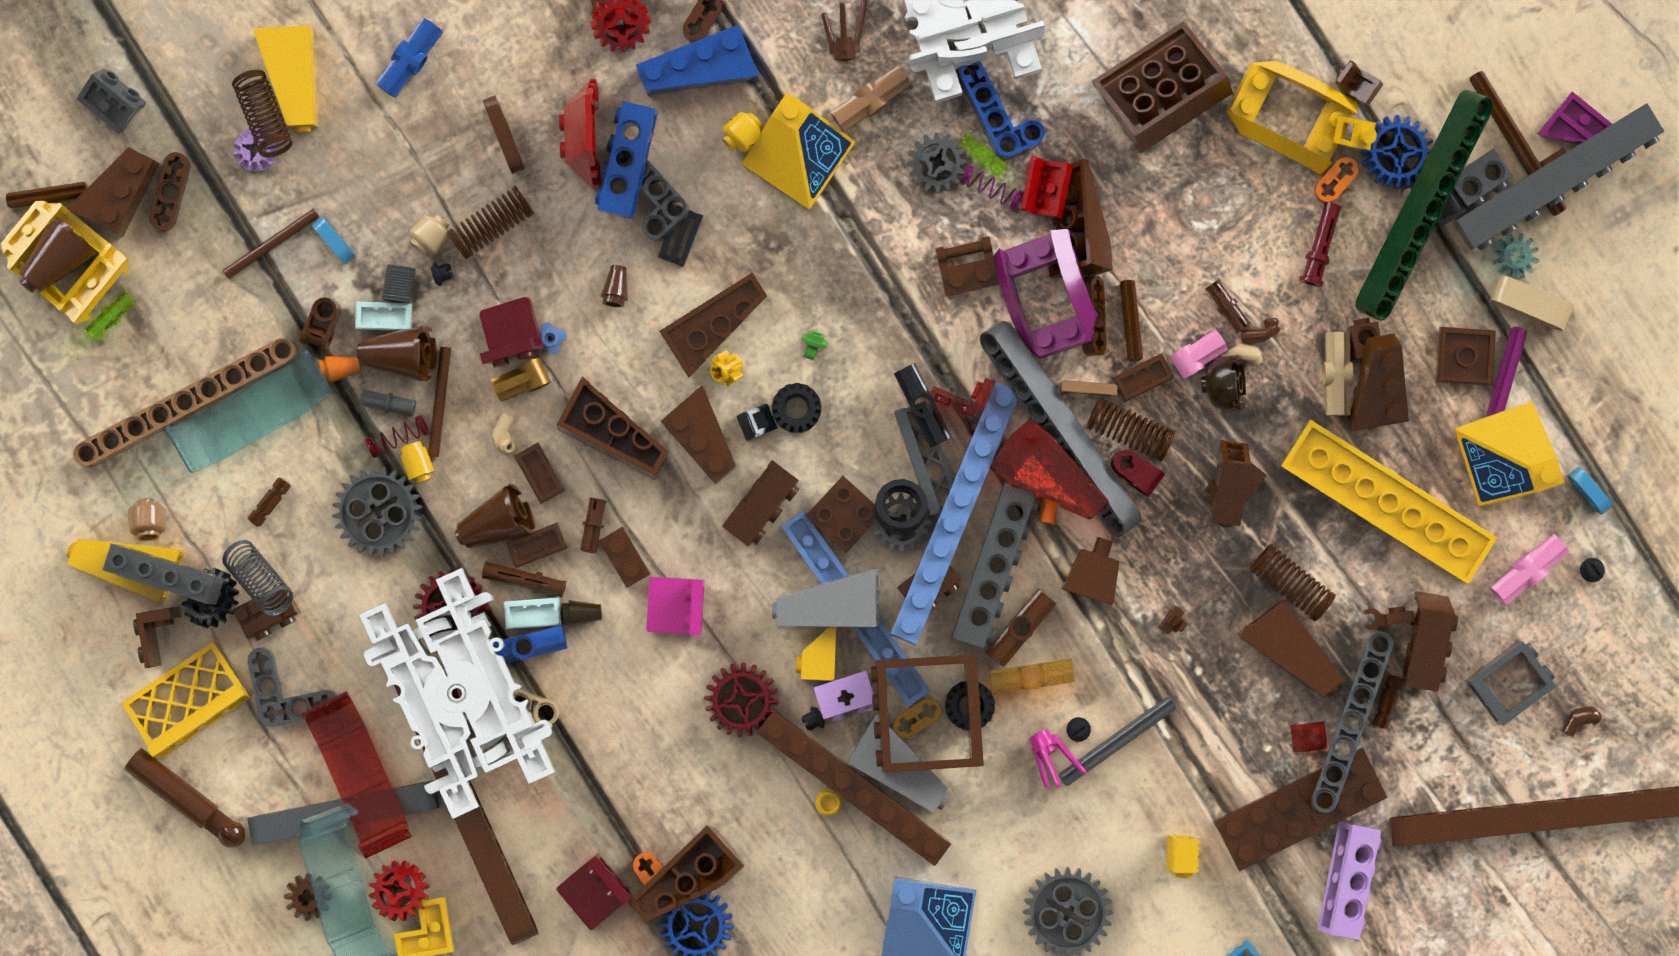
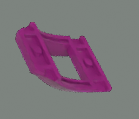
M1068 229L1050 230L1048 235L1004 251L999 248L994 254L1001 290L1013 325L1027 348L1039 359L1090 343L1094 330H1092L1094 322L1098 317L1088 295L1076 252L1072 247L1071 232ZM1058 263L1066 290L1077 316L1031 331L1019 299L1014 278Z

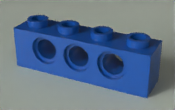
M625 101L622 103V108L617 107L614 117V123L618 124L615 135L611 134L608 142V150L611 151L609 162H604L601 177L605 178L603 188H598L595 198V204L598 205L597 210L600 212L628 219L634 218L658 117V111L655 108ZM630 126H636L639 129L638 136L633 140H628L625 137V131ZM624 153L632 155V162L627 167L619 165V157ZM617 180H624L626 183V189L621 194H615L612 190V186Z

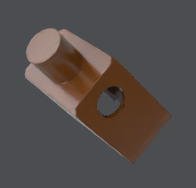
M1097 537L1092 552L1081 549L1061 589L1113 605L1119 569V561L1108 557L1113 541Z

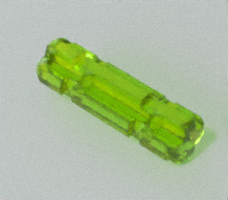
M970 132L965 133L960 139L959 145L966 151L969 149L971 151L969 154L985 167H991L990 171L993 174L1000 176L1007 168V163L1001 158L997 159L995 157L996 154L981 141L976 142V137Z

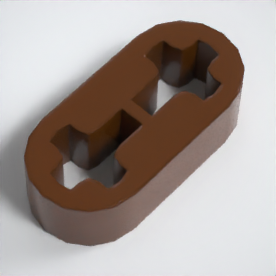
M698 0L683 25L684 36L689 42L693 43L707 37L721 15V0H713L717 10L715 12L710 10L706 17L702 16L705 12L703 3H710L712 0ZM702 20L703 22L700 25L702 34H695L694 37L690 36L691 30L688 27L690 25L696 26L698 21Z

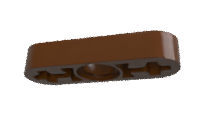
M496 95L484 99L485 109L511 173L514 174L524 170L523 161Z
M178 152L170 153L164 159L149 214L150 224L159 231H169L175 226L191 168L189 159ZM178 158H180V163L184 164L183 169H178L175 176L181 178L180 183L173 179H166L167 174L173 177L174 168L170 164L171 162H176ZM168 184H173L177 188V195L171 200L165 199L163 196V189ZM160 201L168 205H174L173 209L167 207L166 216L170 217L169 222H163L162 226H160V221L156 220L157 215H162L165 208L159 205Z
M1100 276L1083 277L1098 317L1095 319L1092 329L1094 330L1090 343L1082 345V350L1086 356H1101L1106 350L1105 287Z

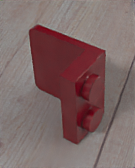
M522 297L481 310L479 316L489 351L480 353L482 364H492L493 368L508 365L509 360L518 357V360L534 357V352L544 349L530 298Z

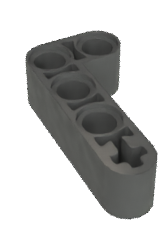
M607 143V151H608V153H609V155H610V154H611V151L608 150V143ZM623 154L619 157V165L621 167H627L632 162V157L628 160ZM647 159L646 170L640 189L657 207L643 220L642 231L651 240L662 241L673 229H676L683 223L690 209L687 202ZM656 182L664 184V192L659 196L651 194V186ZM674 202H680L683 205V211L678 216H671L669 213V208ZM653 221H661L663 226L662 231L657 235H652L649 232V225Z

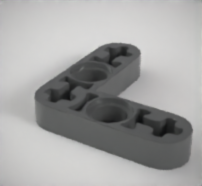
M256 648L250 652L248 666L259 718L264 725L278 726L334 713L338 709L340 699L331 690H322L283 699L273 653L267 648ZM259 652H261L262 656L268 657V661L264 663L265 671L271 669L272 675L266 674L257 678L256 672H262L261 665L254 662V659L258 658ZM264 679H269L274 684V690L269 695L263 694L259 689V685ZM325 694H327L328 699L333 698L334 704L329 706L330 710H326L325 706L315 708L316 714L312 713L313 705L309 697H314L313 702L322 701ZM297 700L306 703L307 711L303 716H297L292 711V705ZM282 703H287L286 712L290 719H285L286 714L276 716L275 722L271 718L266 717V712L270 711V706H273L274 710L284 709Z

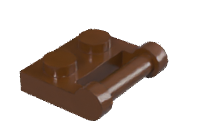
M989 236L982 237L981 241L945 249L943 246L935 248L946 297L1000 285ZM984 252L985 259L952 267L947 265V259Z

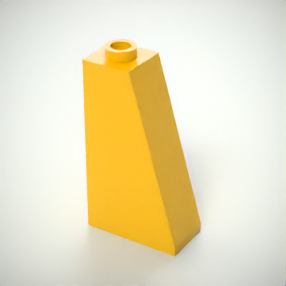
M309 25L254 28V35L286 126L294 129V133H310L311 128H318L314 30Z
M77 539L76 543L72 542L66 554V557L69 558L67 565L157 602H165L168 591L103 570L111 543L124 545L179 564L185 553L184 550L90 539Z

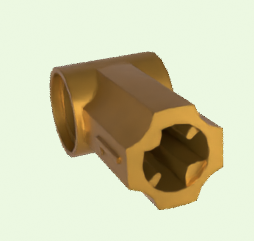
M540 357L517 366V369L491 379L499 401L507 400L525 391L537 390L551 383Z

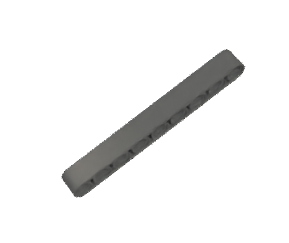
M1001 321L980 335L982 348L1106 529L1113 536L1122 537L1141 522L1139 509L1014 327L1007 321Z

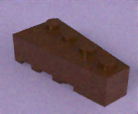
M582 376L556 424L557 430L656 480L668 457V451Z

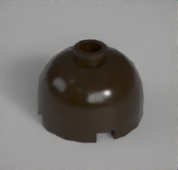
M1240 355L1225 356L1214 360L1208 367L1206 376L1201 377L1202 393L1208 394L1209 401L1215 407L1231 411L1243 410L1245 407V402L1240 403V395H1246L1244 364H1238V361L1242 359Z

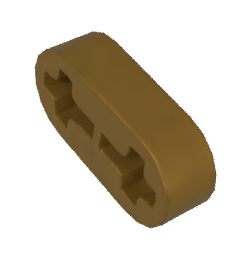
M925 698L900 713L893 721L895 733L902 738H909L934 723L941 715L939 703L932 698ZM925 703L929 706H936V709L933 711L934 717L930 718L928 715H925L921 719L918 718L917 715L923 712V705ZM913 717L916 718L917 721L910 725V732L898 730V727L901 725L900 719L904 718L908 721Z

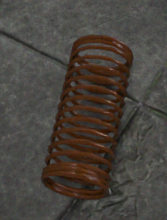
M254 69L239 74L232 81V86L239 104H241V109L249 125L253 140L258 147L259 155L269 158L285 153L292 147L293 141L284 123V118L281 117L282 113L279 112L280 108L277 107V102L265 72ZM263 76L261 79L250 81L242 87H238L249 78ZM263 87L262 89L256 92L246 94L247 92L255 88ZM266 92L259 97L248 99L258 93ZM266 97H268V98L265 99L264 101H261V102L255 103V104H251V103H253V102L256 101V100H259V99H261V98H266ZM264 103H269L268 105H266V106H264V107H262V108L254 109L255 107H257V106H259V105H262V104H264ZM272 108L271 110L265 113L255 115L256 113L262 110ZM273 114L265 119L257 120L265 115ZM271 119H276V120H274L273 122H270V123H268V124L260 125V124L264 123L265 121H268V120H271ZM278 124L277 126H275V127H273V128H271V129L261 131V130L265 129L266 127H269V126H271V125ZM275 130H279L278 132H276V133H274V134L264 136V135H266V134L269 133V132H272V131H275ZM283 141L282 143H279L277 145L267 147L272 143ZM289 141V143L280 150L273 152H262L263 149L276 148Z
M516 186L511 189L520 204L509 190H507V194L514 206L504 194L501 195L510 211L499 197L496 198L505 215L494 201H491L499 217L486 204L495 222L485 209L481 208L490 226L481 214L476 211L486 231L477 219L471 215L481 235L468 218L465 220L475 237L466 225L460 222L471 242L458 225H455L466 246L453 229L447 230L451 240L465 259L468 260L470 256H473L472 249L478 253L479 250L476 244L483 249L482 242L487 246L489 245L487 238L494 242L492 234L497 239H499L497 231L504 235L502 227L509 232L507 223L511 228L515 227L512 220L519 225L520 222L517 216L522 221H525L522 212L527 218L534 215L533 210Z
M1102 397L1098 399L1086 429L1092 430L1103 409L1095 429V433H1097L1109 410L1100 434L1102 436L1115 412L1106 438H1109L1120 416L1112 437V441L1115 440L1126 418L1117 441L1120 443L1132 420L1123 443L1125 446L1137 424L1129 448H1131L1144 424L1134 449L1136 451L1150 426L1140 453H1143L1155 429L1152 441L1146 452V456L1149 455L1161 431L1152 458L1155 457L1165 437L1157 456V461H1163L1173 441L1175 430L1170 429V427L1165 430L1164 425L1159 428V422L1153 426V420L1148 422L1147 417L1142 420V415H1139L1136 418V412L1130 416V410H1127L1125 413V408L1123 407L1119 411V405H1116L1113 409V402L1108 405V400L1102 399Z
M1273 544L1268 545L1250 568V572H1257L1256 576H1259L1269 562L1278 554L1273 564L1261 577V580H1264L1273 567L1283 558L1278 568L1266 581V584H1269L1281 567L1287 563L1284 570L1272 583L1271 588H1273L1284 573L1293 566L1289 574L1276 588V592H1278L1289 577L1298 569L1293 579L1287 584L1280 595L1283 596L1293 582L1302 574L1300 580L1285 597V600L1289 599L1300 583L1307 578L1304 585L1291 599L1290 603H1293L1304 588L1313 581L1309 589L1298 600L1295 607H1298L1317 585L1313 594L1300 608V611H1303L1315 594L1322 589L1320 595L1305 612V615H1308L1320 598L1327 593L1326 597L1310 616L1311 620L1317 621L1330 607L1336 594L1330 592V589L1325 590V585L1320 586V581L1315 583L1316 578H1311V574H1306V570L1301 571V566L1296 567V562L1291 563V558L1286 559V554L1281 556V551L1276 552L1277 548Z

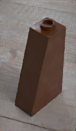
M1280 600L1237 633L1242 640L1319 696L1324 697L1327 694L1331 697L1342 689L1340 684L1345 680L1284 600Z

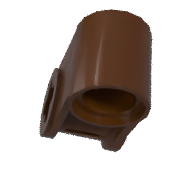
M322 297L314 302L308 320L302 329L299 339L300 343L305 344L307 342L321 347L322 351L327 352L341 315V307L336 300ZM329 302L333 307V313L325 318L322 316L320 309L324 303ZM312 333H314V334H316V335H319V336H321L322 338L313 336Z

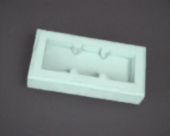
M356 302V330L401 331L412 328L411 303Z
M560 597L504 602L506 629L562 625Z

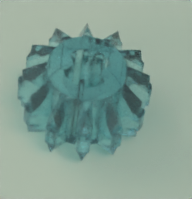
M1512 233L1506 235V241L1501 238L1496 241L1500 248L1492 249L1491 253L1499 256V258L1492 261L1493 265L1499 263L1502 265L1497 271L1499 274L1508 270V277L1513 278L1516 273L1517 277L1522 279L1525 277V272L1533 273L1534 269L1531 264L1539 263V259L1533 257L1532 254L1538 252L1539 249L1538 247L1530 249L1529 246L1533 242L1532 238L1523 242V233H1518L1516 238H1514ZM1518 251L1520 256L1517 258H1520V260L1512 261L1510 257L1513 254H1510V252Z

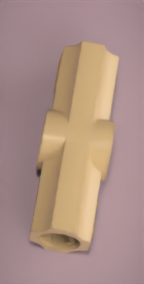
M1350 332L1325 333V362H1323L1322 382L1323 386H1325L1326 416L1350 415V386L1353 384V364L1350 362Z

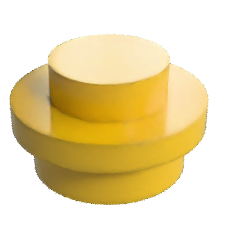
M832 789L820 791L815 799V806L818 812L828 817L839 813L843 805L842 797Z

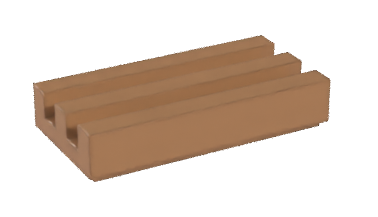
M1063 380L1060 384V392L1115 397L1117 396L1118 386L1108 383Z

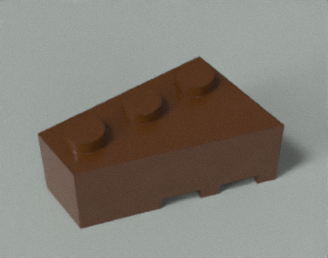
M128 147L67 210L123 237L160 163Z
M1394 333L1367 338L1359 368L1360 375L1357 386L1354 388V399L1350 415L1347 418L1354 431L1409 422L1402 345Z
M701 385L663 418L661 423L714 484H718L737 466L703 385Z
M1416 591L1414 600H1417L1418 608L1416 617H1414L1415 622L1410 624L1413 626L1410 643H1407L1402 678L1405 687L1438 692L1440 683H1444L1446 679L1447 668L1444 667L1445 658L1451 656L1452 641L1449 640L1451 631L1455 632L1457 629L1458 615H1455L1448 596Z

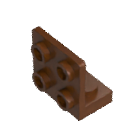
M180 607L136 613L137 619L133 620L135 635L140 636L141 647H138V657L140 663H144L145 668L161 666L155 627L173 625L175 618L182 617Z

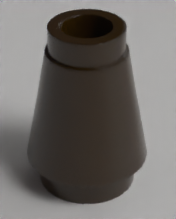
M568 600V603H561L562 625L574 627L600 621L602 619L601 604Z

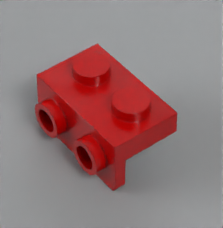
M1032 156L1026 171L1027 179L1021 196V210L1035 216L1062 219L1073 165L1066 162L1043 160Z

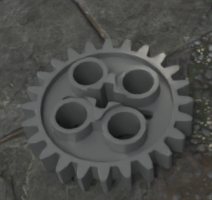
M371 467L370 475H367L364 470H360V479L350 475L352 484H341L346 490L345 493L336 492L335 494L342 499L341 503H333L332 505L340 509L339 513L332 515V518H337L341 521L335 526V529L345 530L340 538L350 537L349 547L359 544L358 553H362L365 548H368V555L373 556L375 550L378 549L379 555L384 556L385 549L388 548L394 554L396 553V544L401 548H405L403 539L406 538L413 541L414 538L409 532L411 530L419 531L420 529L414 524V521L423 520V517L416 515V511L422 509L423 506L415 505L414 501L421 496L410 493L415 488V485L405 486L406 476L397 480L398 471L396 470L390 476H387V468L385 467L381 469L380 474L377 473L375 467ZM378 485H384L387 488V496L383 500H378L374 495V490ZM394 496L398 497L395 503L381 511V518L374 516L362 527H358L357 524L361 520L374 513V505L382 507ZM357 501H361L365 506L364 513L359 517L355 516L352 512V506ZM395 507H400L404 512L403 519L398 523L394 522L390 517L391 510ZM373 523H377L381 527V534L376 539L371 538L368 534V528Z
M1067 866L1064 874H1061L1055 868L1054 877L1045 872L1046 881L1043 883L1036 879L1035 882L1039 888L1037 890L1033 888L1028 889L1033 898L1024 899V902L1030 905V908L1024 909L1023 914L1030 915L1031 918L1024 921V924L1027 926L1033 925L1028 934L1029 936L1038 934L1035 944L1039 945L1045 942V952L1054 947L1055 956H1058L1061 950L1065 951L1066 956L1071 955V950H1075L1076 954L1081 956V948L1085 947L1087 951L1091 952L1090 943L1094 942L1100 945L1101 943L1097 936L1099 934L1102 936L1108 935L1102 928L1103 926L1112 925L1109 920L1105 919V916L1113 914L1112 910L1105 909V906L1112 903L1111 899L1102 898L1108 891L1106 888L1097 889L1101 883L1099 879L1092 883L1090 882L1092 876L1090 872L1081 877L1080 868H1077L1074 875L1071 874L1070 868ZM1060 886H1066L1070 889V895L1065 900H1059L1055 896V892ZM1050 898L1067 909L1071 905L1072 911L1089 921V925L1086 926L1069 915L1066 919L1063 918V912L1046 903V900ZM1090 900L1094 903V909L1091 913L1083 914L1080 912L1079 906L1082 901ZM1047 910H1052L1056 913V920L1051 924H1045L1041 920L1042 914ZM1071 924H1076L1080 927V933L1075 938H1069L1065 934L1066 928Z

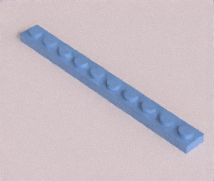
M998 382L994 383L891 631V636L915 646L920 638L1018 399L1008 386Z

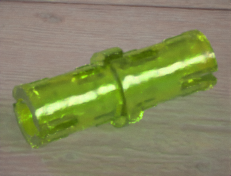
M123 290L112 303L101 309V313L85 328V331L94 340L98 341L113 325H118L121 322L120 318L137 302L127 291Z

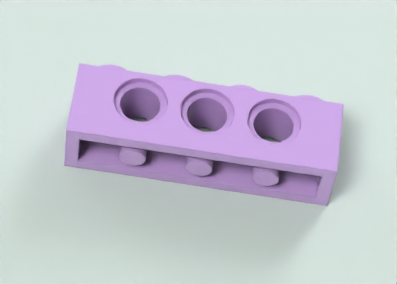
M1339 821L1317 930L1334 936L1360 940L1365 924L1366 905L1370 899L1371 880L1375 874L1377 850L1381 844V830ZM1359 850L1358 856L1355 857L1356 851Z

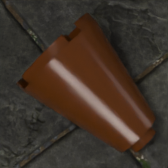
M58 217L50 221L19 273L22 278L20 284L30 293L34 291L41 293L93 259L96 254L94 249L81 236L78 237L73 232V228Z
M428 326L364 338L358 344L357 358L361 360L362 365L418 381H428L432 377V375H428L429 370L435 369L436 339L430 337L429 332L433 330Z
M508 484L457 524V530H455L458 542L467 548H473L528 537L534 534L531 531L535 529L534 517L527 501L522 503L518 496L522 494L521 491L514 484Z

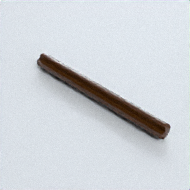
M1479 71L1472 75L1470 82L1477 93L1490 97L1493 100L1491 116L1528 176L1542 168L1485 73ZM1563 201L1553 207H1550L1548 203L1546 204L1554 216L1567 209Z

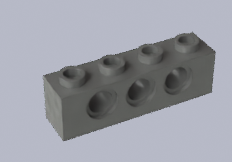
M112 543L103 567L104 571L206 604L216 605L224 581L223 577L124 545Z

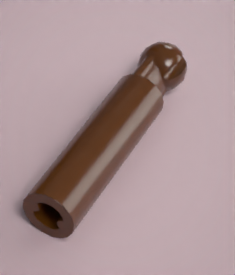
M140 748L129 760L124 768L127 773L198 827L208 830L219 839L223 846L234 848L244 841L245 829L241 823L233 821L218 810V806L156 758H153L144 749Z

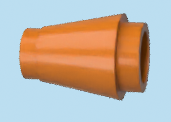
M325 356V359L318 360L322 382L329 381V383H332L355 373H360L357 356Z

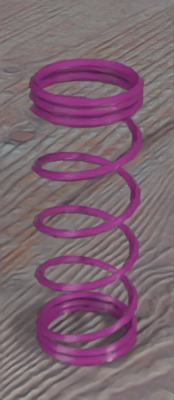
M968 166L960 184L965 185L967 182V188H969L981 175L978 193H981L993 179L989 198L992 199L1004 185L1000 203L1001 205L1004 204L1015 191L1014 198L1009 206V209H1015L1023 191L1019 190L1017 193V188L1013 189L1002 202L1006 182L991 196L995 177H992L980 191L984 172L981 171L969 185L974 166Z

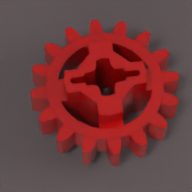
M606 0L605 4L601 2L596 3L599 11H592L591 15L594 20L590 22L591 29L595 30L593 32L595 40L600 39L602 47L610 44L612 52L615 51L616 47H620L623 53L628 45L633 50L636 49V41L644 43L645 40L642 33H650L649 26L647 25L651 23L649 15H646L648 13L646 5L641 6V0Z
M395 860L392 861L391 868L382 865L383 873H374L375 878L378 879L377 882L369 883V886L375 889L374 892L368 895L369 898L376 900L372 907L376 910L380 909L379 915L384 918L388 916V919L391 921H396L397 917L402 921H406L407 914L416 917L415 909L417 907L420 909L425 908L421 903L422 899H429L424 890L430 888V885L422 882L427 877L426 874L423 872L418 873V866L413 864L410 867V863L404 860L401 866ZM410 876H411L412 879L414 880L415 888H413L412 885L410 884V883H411V878H410ZM403 888L404 890H406V891H408V892H403V891H402V893L398 892V893L396 894V893H394V892L391 891V890H397V889L399 890V889ZM383 894H386L388 898L387 904L384 901Z

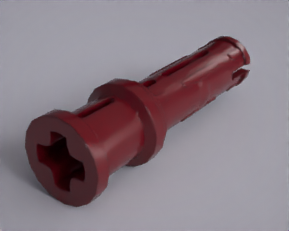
M1324 202L1312 250L1308 251L1305 256L1307 263L1303 275L1299 277V281L1304 284L1323 287L1322 277L1326 265L1330 263L1329 256L1327 255L1342 208L1340 205Z

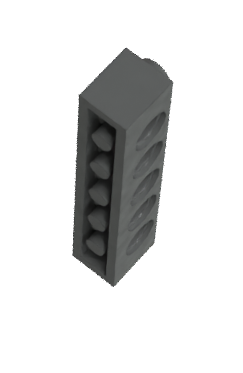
M1004 481L951 636L952 638L983 649L985 643L991 644L995 629L991 628L994 617L999 619L1004 607V603L1000 602L1003 591L1009 592L1013 577L1009 576L1012 565H1018L1022 550L1018 549L1021 539H1027L1031 524L1027 523L1030 513H1036L1040 498L1036 497L1037 491ZM1012 505H1017L1022 510V517L1018 521H1012L1007 516V510ZM1003 531H1008L1013 536V543L1009 547H1002L998 542V536ZM995 557L1001 558L1005 565L1003 571L998 574L993 573L989 568L991 559ZM986 583L992 584L996 590L995 596L989 600L984 599L980 594L981 587ZM980 609L986 613L987 619L983 625L977 626L973 624L971 615L975 610Z

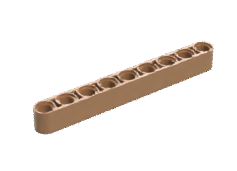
M279 338L78 443L73 450L74 460L81 466L94 467L292 364L296 361L299 354L297 345L285 338ZM288 344L291 350L287 358L281 359L278 355V349L281 345ZM258 357H263L266 361V366L262 371L257 372L253 366L254 361ZM237 369L241 372V380L233 385L229 380V375L233 370ZM213 382L217 387V392L213 397L209 398L205 394V387ZM189 395L192 398V406L188 410H183L180 405L181 399ZM161 408H165L168 413V418L163 423H159L156 419V413ZM136 421H140L143 424V431L138 436L132 433V425ZM111 434H116L119 443L115 448L111 449L107 444V439ZM87 447H91L94 451V457L91 461L87 462L83 458V451Z

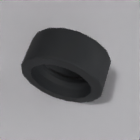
M905 479L892 480L883 485L877 494L874 506L875 517L880 526L889 533L897 535L910 534L917 530L925 520L928 508L927 496L922 488L913 481ZM893 493H907L917 502V512L911 520L898 522L888 517L884 505L887 498Z

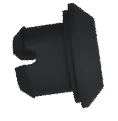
M433 263L431 272L435 284L442 286L443 281L453 278V273L447 272L452 270L450 264L446 263L438 266L437 263Z
M1589 558L1581 564L1580 573L1586 581L1597 582L1603 578L1605 567L1599 559Z
M811 706V712L802 716V722H809L805 726L807 730L811 731L818 726L823 729L825 720L818 708Z
M1075 717L1068 722L1066 732L1073 741L1082 742L1089 737L1091 726L1086 719Z

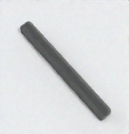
M1170 697L1164 698L1080 758L1078 761L1084 767L1086 773L1176 710L1175 703ZM1073 764L1059 774V778L1066 786L1071 785L1083 776Z

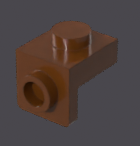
M1351 60L1340 69L1335 82L1341 93L1367 107L1383 86L1381 80L1359 69L1356 63Z

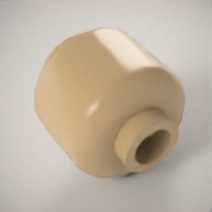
M424 215L410 229L409 235L411 240L409 242L424 256L427 254L436 255L450 240L446 230L449 224L439 215H436L434 218L430 215Z

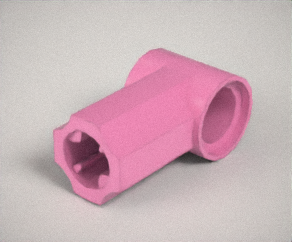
M1215 330L1202 337L1196 343L1188 344L1169 357L1184 380L1204 368L1206 363L1229 349L1222 336Z

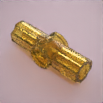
M1071 658L989 671L993 695L1075 682ZM1029 669H1036L1039 672V680L1035 684H1028L1025 681L1024 676Z

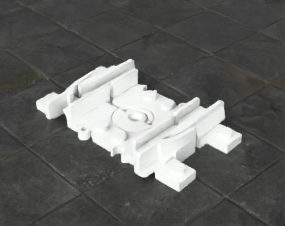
M904 0L907 9L905 21L915 20L918 23L916 29L909 31V35L916 39L920 51L909 56L911 70L913 72L926 70L936 103L962 96V90L955 69L987 60V50L992 49L995 57L1008 55L1015 79L1042 72L1033 40L1044 36V21L1017 28L1016 24L1028 21L1024 4L1017 2L1021 0ZM966 8H967L968 13H969V15H970V17H971L970 20H968L967 13H966V10H965ZM978 24L982 25L985 33L981 34ZM954 43L956 51H950L948 44Z
M463 568L436 579L447 606L416 619L418 628L415 630L409 623L398 628L387 603L360 614L370 640L374 644V647L364 652L365 660L369 666L382 664L388 677L387 687L394 684L401 688L400 696L394 698L393 701L401 705L411 729L419 733V735L412 737L411 746L414 749H421L425 746L423 756L428 767L432 768L434 772L444 768L447 769L448 775L430 782L424 787L429 794L440 791L452 819L479 807L468 781L479 776L478 767L480 766L483 767L486 773L518 759L529 784L555 772L541 741L552 734L551 727L553 726L547 720L534 723L532 713H528L526 708L528 700L518 702L514 699L515 690L520 689L522 686L514 682L503 656L496 654L497 651L503 649L504 641L498 637L489 639L491 624L488 622L484 612L471 618V610L495 599L488 592L475 596ZM452 615V617H453V619H454V621H455V624H456L458 630L445 631V632H441V633L435 634V635H433V636H430V634H432V633H434V632H437V631H439V630L448 629V628H453V625L451 624V619L449 618V616H448V617L439 618V619H436V620H433V619L438 618V617H442V616ZM421 638H424L429 651L426 650ZM495 641L499 642L498 648L494 646ZM437 651L445 668H443L436 656H429L431 655L430 653ZM455 688H459L462 691V696L459 699H455L452 696V691ZM467 719H469V722L476 735V737H474L471 740L468 739L472 732ZM505 735H507L508 740L513 748L510 751L509 746L506 745V741L504 739L502 742H500L497 746L490 749L489 751H486L484 753L482 752L483 750L493 746L495 743L500 741ZM416 739L421 741L420 745L416 744ZM470 741H471V743H472V745H473V747H474V749H475V752H476V754H477V756H475V757H474V755H473V752H472V749H471V746H470Z

